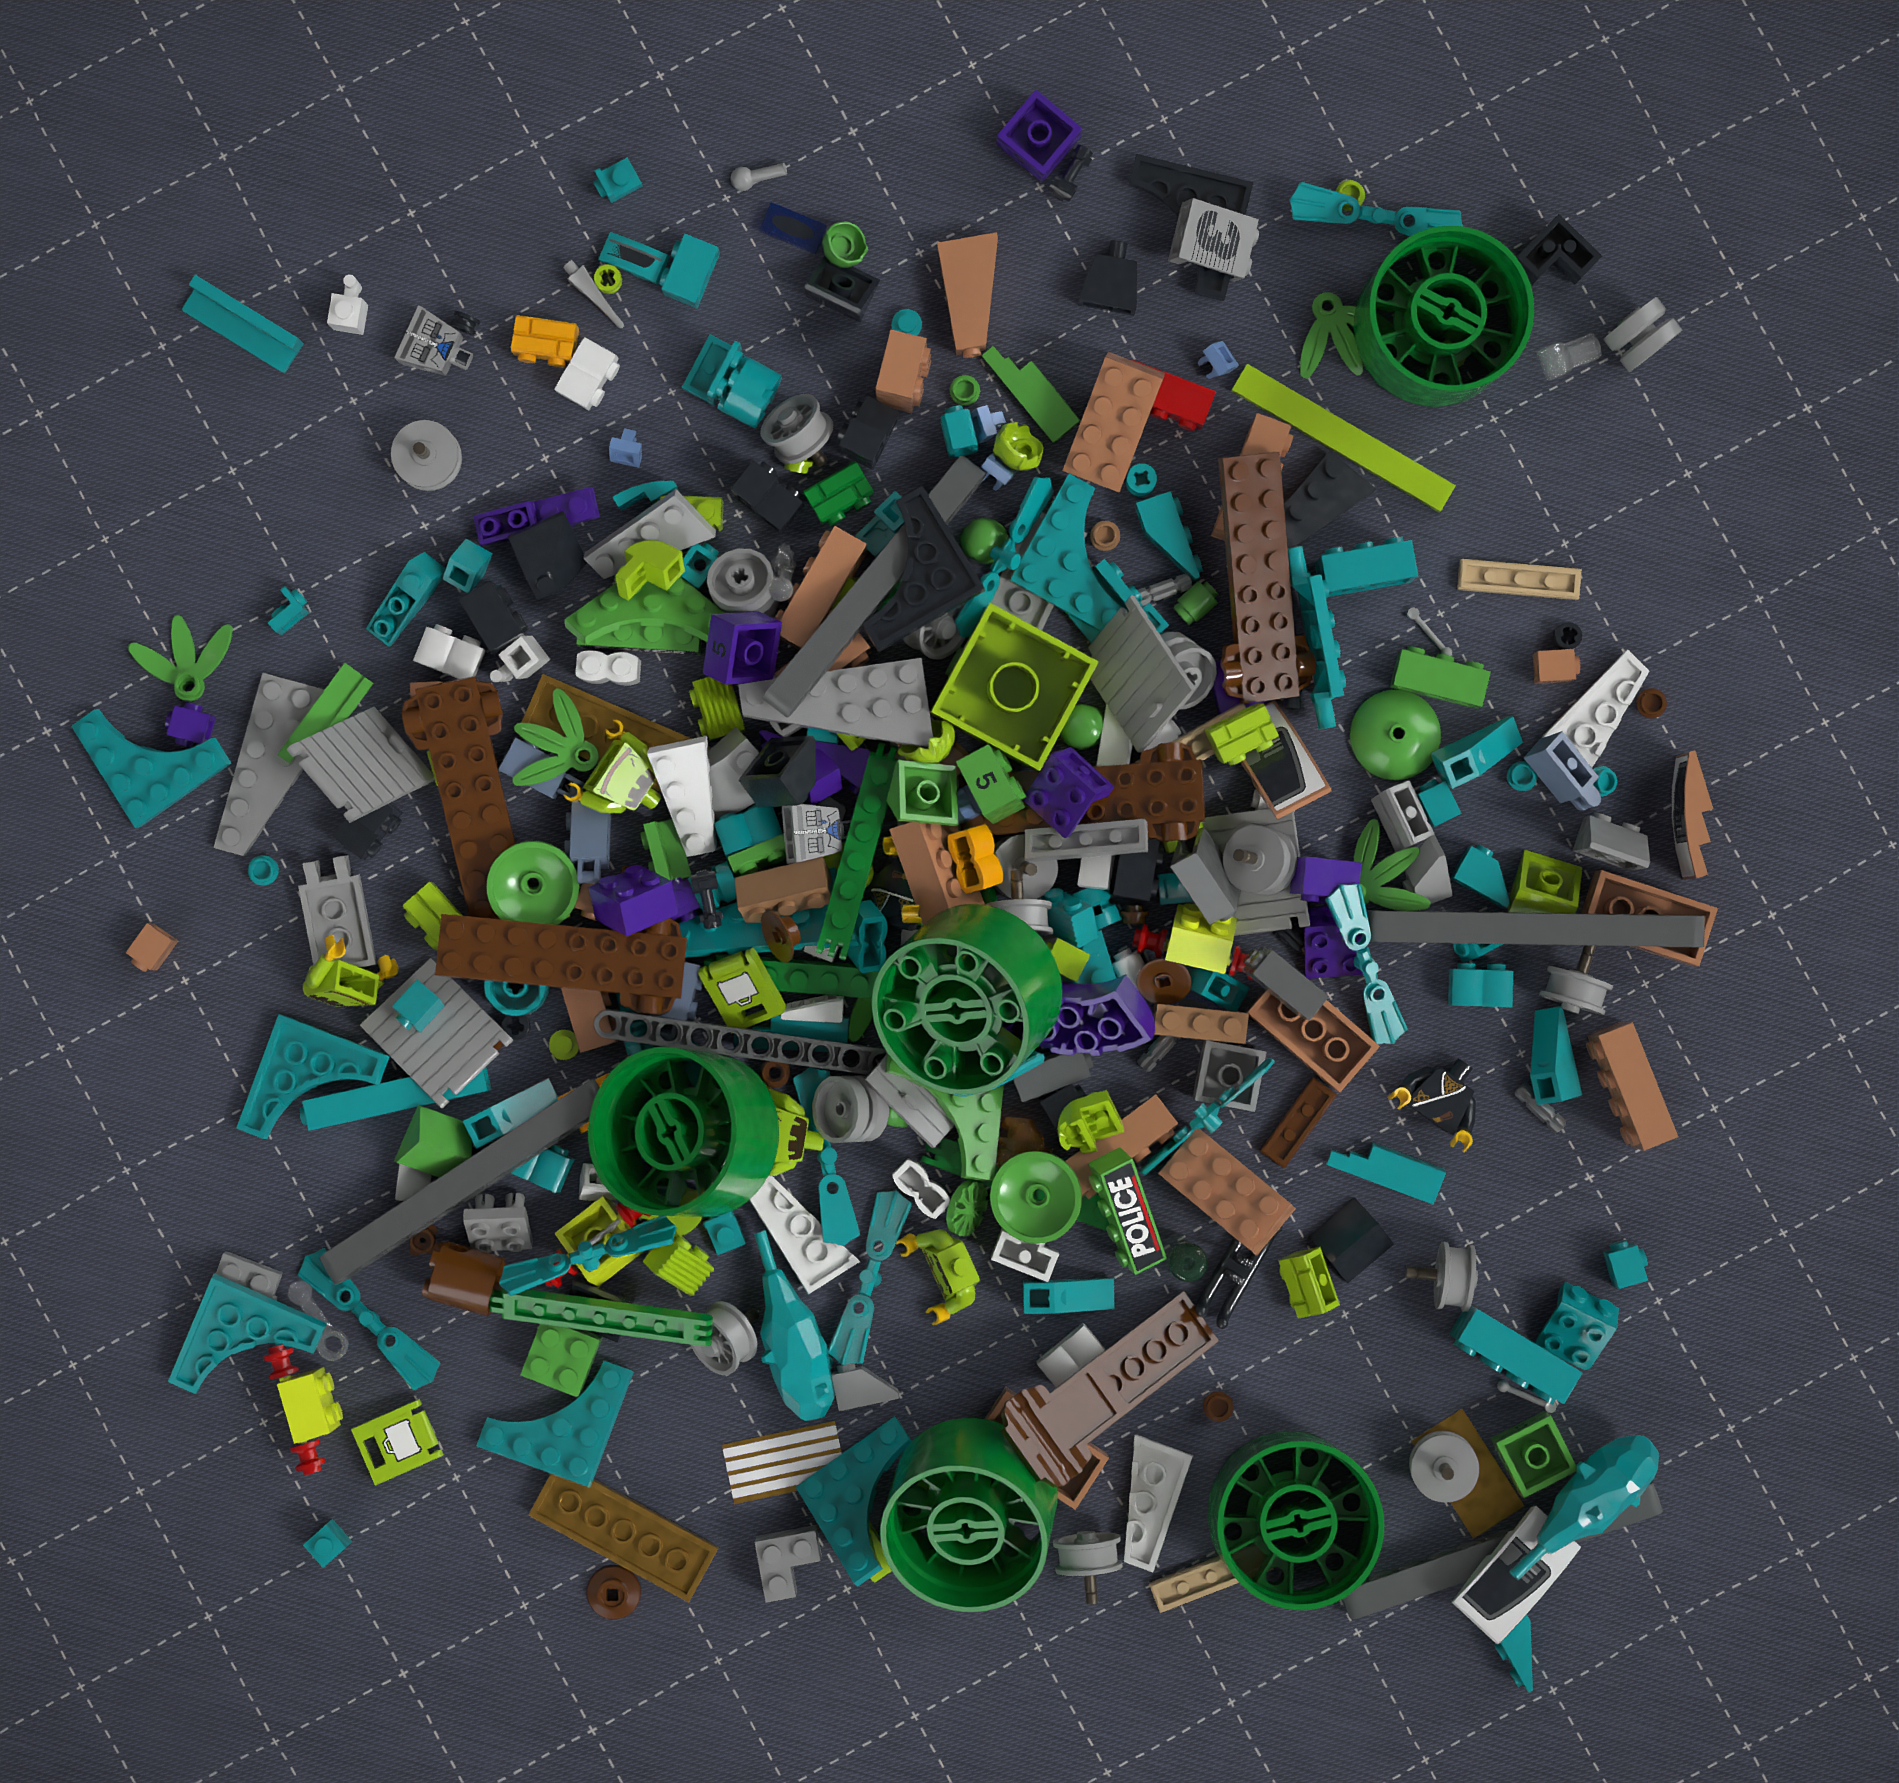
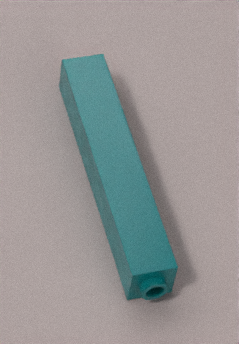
M487 1066L457 1095L448 1089L443 1096L449 1100L492 1090ZM411 1077L302 1101L303 1107L300 1108V1118L304 1126L307 1125L308 1131L436 1102Z

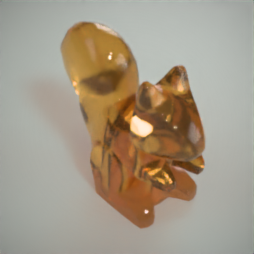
M1013 1117L1004 1118L1002 1127L1008 1130L1007 1137H998V1145L1002 1146L997 1148L996 1165L999 1168L1012 1157L1024 1152L1042 1151L1053 1154L1051 1148H1044L1043 1136L1035 1127L1033 1120Z

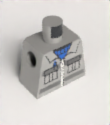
M418 305L394 358L402 365L446 376L451 364L467 370L472 361L473 353L460 348L463 336L457 330Z
M805 804L782 806L787 864L840 852L842 850L841 839H847L852 820L840 821L838 808Z

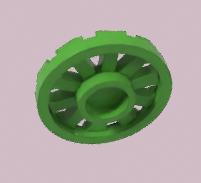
M972 1179L967 1180L952 1195L947 1209L946 1221L948 1229L953 1234L968 1236L975 1231V1226L978 1227L983 1220L982 1214L983 1211L986 1212L988 1200H986L988 1196L987 1188L983 1186V1183Z

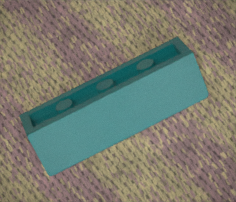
M194 275L189 283V286L194 290L183 306V312L278 371L285 373L304 343L288 331L197 275Z

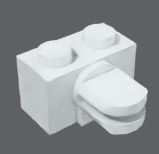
M1001 1228L991 1254V1260L1048 1282L1059 1256V1251L1046 1246L1045 1243L1035 1244L1020 1241Z

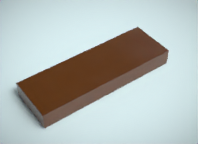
M1311 1077L1259 1151L1285 1169L1334 1101L1337 1094L1314 1077Z

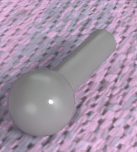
M785 163L756 170L738 167L732 172L730 180L736 190L747 191L753 186L754 182L787 175Z

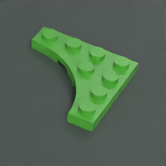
M680 576L667 591L647 581L629 601L619 596L617 583H615L565 619V627L585 645L604 634L619 630L620 625L640 622L641 626L664 627L665 623L683 627L684 632L707 642L711 614H724V612Z
M887 1052L885 1073L905 1078L919 1087L923 1086L937 1098L936 1102L944 1110L947 1117L952 1119L959 1135L958 1143L962 1163L961 1178L992 1182L995 1177L1004 1084L996 1089L966 1097L941 1092L909 1076Z

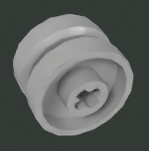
M1658 297L1652 299L1642 308L1638 307L1617 324V328L1603 339L1612 351L1620 350L1629 342L1633 345L1620 359V362L1628 372L1634 370L1683 331L1674 318L1667 319L1658 327H1655L1653 323L1662 317L1666 311L1665 306Z
M738 548L721 555L710 567L707 577L708 588L715 606L722 612L759 611L770 617L774 614L779 606L780 592L771 564L763 554L752 549Z
M1180 632L1161 634L1160 636L1164 643H1166L1172 655L1180 664L1179 666L1182 667L1188 676L1187 678L1190 679L1196 688L1189 700L1180 709L1195 706L1208 695L1214 685L1217 674L1216 662L1208 651Z
M867 1075L829 1076L820 1083L815 1091L812 1111L816 1129L824 1139L831 1143L873 1141L882 1134L889 1117V1105L864 1081Z

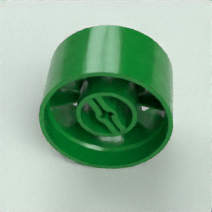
M1438 226L1420 231L1395 247L1368 278L1361 290L1354 315V337L1360 358L1367 371L1381 387L1406 402L1421 406L1441 407L1466 401L1479 394L1504 374L1525 349L1534 321V298L1531 284L1516 256L1500 241L1482 231L1463 226ZM1416 254L1423 279L1408 286L1390 267L1400 259ZM1456 256L1470 261L1484 271L1475 283L1467 277L1453 273ZM1428 257L1437 258L1440 261L1441 268L1438 270L1432 269L1429 266ZM1481 286H1489L1493 290V298L1484 297L1481 292ZM1379 288L1386 289L1390 294V301L1379 299L1377 290ZM1434 291L1448 293L1456 299L1450 297L1444 298L1435 293ZM1504 303L1508 318V333L1484 328L1487 319V308ZM1376 309L1394 313L1393 333L1381 336L1376 319ZM1421 326L1424 327L1429 335L1434 337L1441 336L1454 344H1445L1433 340L1423 331ZM1485 345L1492 346L1495 349V359L1489 358L1484 353ZM1471 354L1490 373L1476 382L1463 384L1457 363ZM1407 355L1417 362L1427 365L1425 379L1416 376L1400 364ZM1433 378H1442L1446 385L1434 383Z
M982 904L958 905L945 909L933 916L887 959L877 975L872 992L874 1024L879 1038L891 1058L902 1070L918 1082L932 1089L957 1095L982 1093L1005 1082L1051 1032L1058 1019L1062 1005L1060 972L1054 956L1044 940L1032 927L1017 916L997 907ZM938 944L957 946L956 957L948 963ZM914 979L919 982L917 990ZM1003 1021L1007 1023L1023 1022V1040L1021 1041L1002 1026Z
M655 1047L640 1051L626 1058L603 1081L595 1096L590 1112L588 1143L591 1159L601 1182L618 1201L630 1209L657 1216L714 1217L741 1207L763 1186L772 1170L777 1155L779 1121L774 1101L765 1083L743 1062L728 1055L675 1047ZM694 1060L702 1065L697 1087L688 1088L689 1078L684 1071L683 1063ZM651 1093L653 1098L645 1104L649 1094ZM641 1156L647 1163L653 1166L648 1174L643 1166ZM695 1180L698 1198L683 1206H679L681 1198L687 1190L685 1181Z
M978 1418L953 1419L934 1425L919 1434L907 1446L899 1460L883 1512L880 1527L881 1546L892 1572L916 1596L944 1609L961 1612H981L1005 1606L1017 1600L1033 1586L1040 1576L1046 1561L1057 1508V1487H1052L1042 1480L1035 1481L1000 1431L1004 1428V1425L995 1421ZM922 1479L930 1487L927 1492L922 1487L912 1484ZM1015 1522L1039 1525L1040 1531L1030 1540L1025 1536L1021 1528L1013 1525ZM927 1527L928 1538L920 1531V1529Z
M1282 1431L1255 1438L1241 1446L1227 1459L1219 1470L1210 1491L1207 1511L1208 1526L1218 1555L1232 1575L1248 1592L1268 1604L1290 1610H1312L1332 1605L1356 1590L1368 1577L1378 1560L1384 1538V1514L1377 1490L1369 1476L1353 1459L1320 1437L1303 1432ZM1292 1448V1470L1270 1475L1262 1457L1281 1449ZM1305 1449H1313L1315 1451V1459L1310 1464H1303L1301 1462L1300 1456ZM1332 1456L1341 1461L1355 1478L1353 1482L1333 1493L1319 1480ZM1252 1464H1255V1475L1252 1478H1243L1242 1474ZM1235 1483L1252 1493L1247 1505L1246 1514H1224L1226 1502ZM1290 1491H1308L1318 1497V1499L1302 1503L1286 1502L1278 1509L1269 1510L1278 1497ZM1349 1493L1356 1494V1505L1352 1508H1344L1343 1498ZM1297 1514L1299 1517L1295 1518L1296 1523L1291 1524L1290 1522L1294 1521V1515ZM1338 1520L1364 1521L1362 1535L1354 1553L1333 1542L1337 1532ZM1231 1522L1238 1523V1534L1234 1537H1226L1224 1535L1225 1526ZM1320 1529L1313 1540L1301 1547L1285 1548L1271 1542L1272 1540L1288 1536L1301 1538L1308 1535L1312 1530ZM1252 1542L1267 1555L1253 1579L1247 1576L1231 1557L1232 1553ZM1330 1553H1339V1564L1335 1567H1327L1325 1563L1326 1557ZM1315 1559L1326 1580L1308 1588L1293 1590L1294 1563H1303ZM1272 1567L1281 1569V1576L1275 1582H1270L1266 1579V1573Z

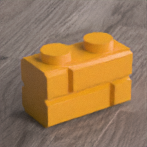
M516 315L511 352L518 356V361L536 363V359L548 360V365L565 368L566 363L571 362L576 352L579 327L575 323Z

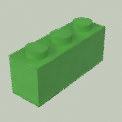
M1408 646L1407 650L1402 649L1398 652L1390 688L1475 709L1483 706L1491 671L1483 670V664L1466 661L1465 665L1455 663L1454 657L1445 654H1437L1436 658L1424 655V649Z

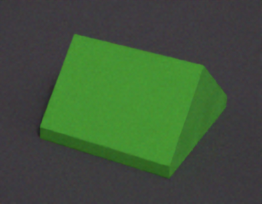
M898 760L886 800L897 820L957 826L956 766Z
M418 1105L394 1161L440 1178L472 1157V1139L462 1120Z

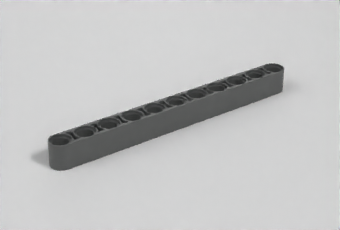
M963 455L957 459L928 494L946 525L976 491L987 474ZM905 524L766 691L763 700L788 718L792 715L863 628L862 623L875 614L902 581L909 550Z
M1366 911L1371 932L1370 942L1704 947L1705 916Z
M611 1009L598 1012L594 1018V1028L604 1038L866 1075L874 1069L872 1065L873 1058L877 1054H887L886 1049L881 1047ZM605 1015H611L616 1019V1027L611 1032H604L599 1028V1021ZM640 1019L646 1022L647 1030L643 1035L634 1036L630 1033L629 1027L634 1020ZM666 1024H673L677 1028L676 1037L669 1041L662 1039L660 1036L661 1028ZM697 1028H703L707 1032V1040L701 1045H696L691 1041V1033ZM728 1032L735 1033L738 1038L737 1045L732 1049L723 1048L721 1044L722 1036ZM757 1037H765L768 1042L767 1049L762 1053L753 1052L751 1047L752 1041ZM787 1041H794L798 1046V1051L795 1056L787 1058L782 1053V1046ZM818 1045H824L828 1050L827 1058L821 1062L815 1061L812 1057V1051ZM849 1049L855 1050L858 1054L857 1062L852 1066H846L842 1061L844 1052Z
M590 1080L320 1256L319 1259L334 1285L354 1276L587 1124L595 1096L600 1088L596 1080Z
M1653 1481L1640 1496V1504L1637 1507L1632 1505L1627 1507L1602 1534L1654 1517L1663 1512ZM1516 1526L1368 1576L1356 1590L1343 1598L1349 1618H1361L1466 1582L1487 1555H1491L1508 1531L1514 1530ZM1602 1534L1586 1536L1575 1540V1542L1579 1543Z

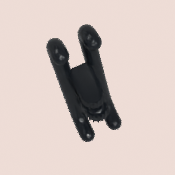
M1283 1225L1258 1255L1252 1253L1249 1259L1238 1254L1243 1244L1233 1237L1198 1299L1195 1307L1196 1315L1203 1317L1207 1314V1309L1226 1276L1236 1283L1217 1316L1216 1325L1220 1329H1225L1228 1326V1321L1275 1237L1282 1231Z

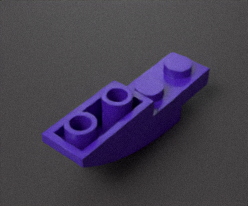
M587 487L535 502L527 501L474 515L479 544L483 546L510 541L508 535L564 511L571 527L576 526L577 523L600 518L594 488Z

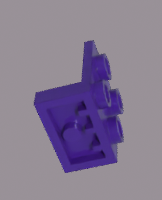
M1070 747L1051 754L1023 800L1063 838L1070 837L1092 802L1109 796L1114 786Z
M1329 907L1308 908L1310 926L1302 927L1304 932L1305 977L1313 979L1363 975V972L1354 966V958L1357 955V951L1346 946ZM1362 933L1356 935L1355 942H1359L1362 939Z

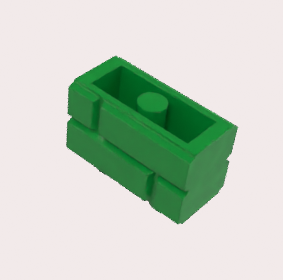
M856 461L803 491L822 526L829 523L830 527L846 518L844 513L850 509L855 508L856 511L867 507L872 503L870 498L874 496L872 487Z

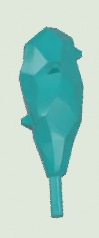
M766 1230L755 1233V1239L765 1269L762 1278L766 1309L760 1332L765 1348V1353L761 1357L762 1363L770 1365L773 1379L784 1404L804 1421L825 1417L835 1396L831 1376L833 1360L828 1355L827 1344L821 1336L814 1314L799 1298L783 1271L776 1268Z
M1641 1435L1619 1437L1598 1449L1584 1463L1580 1461L1577 1464V1472L1556 1496L1552 1510L1537 1534L1538 1544L1509 1571L1516 1580H1519L1546 1553L1553 1554L1577 1539L1602 1534L1630 1505L1637 1507L1640 1504V1496L1655 1478L1658 1470L1659 1452L1653 1443Z

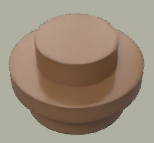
M1110 521L1096 523L1090 532L1091 543L1100 551L1114 549L1120 541L1119 528Z

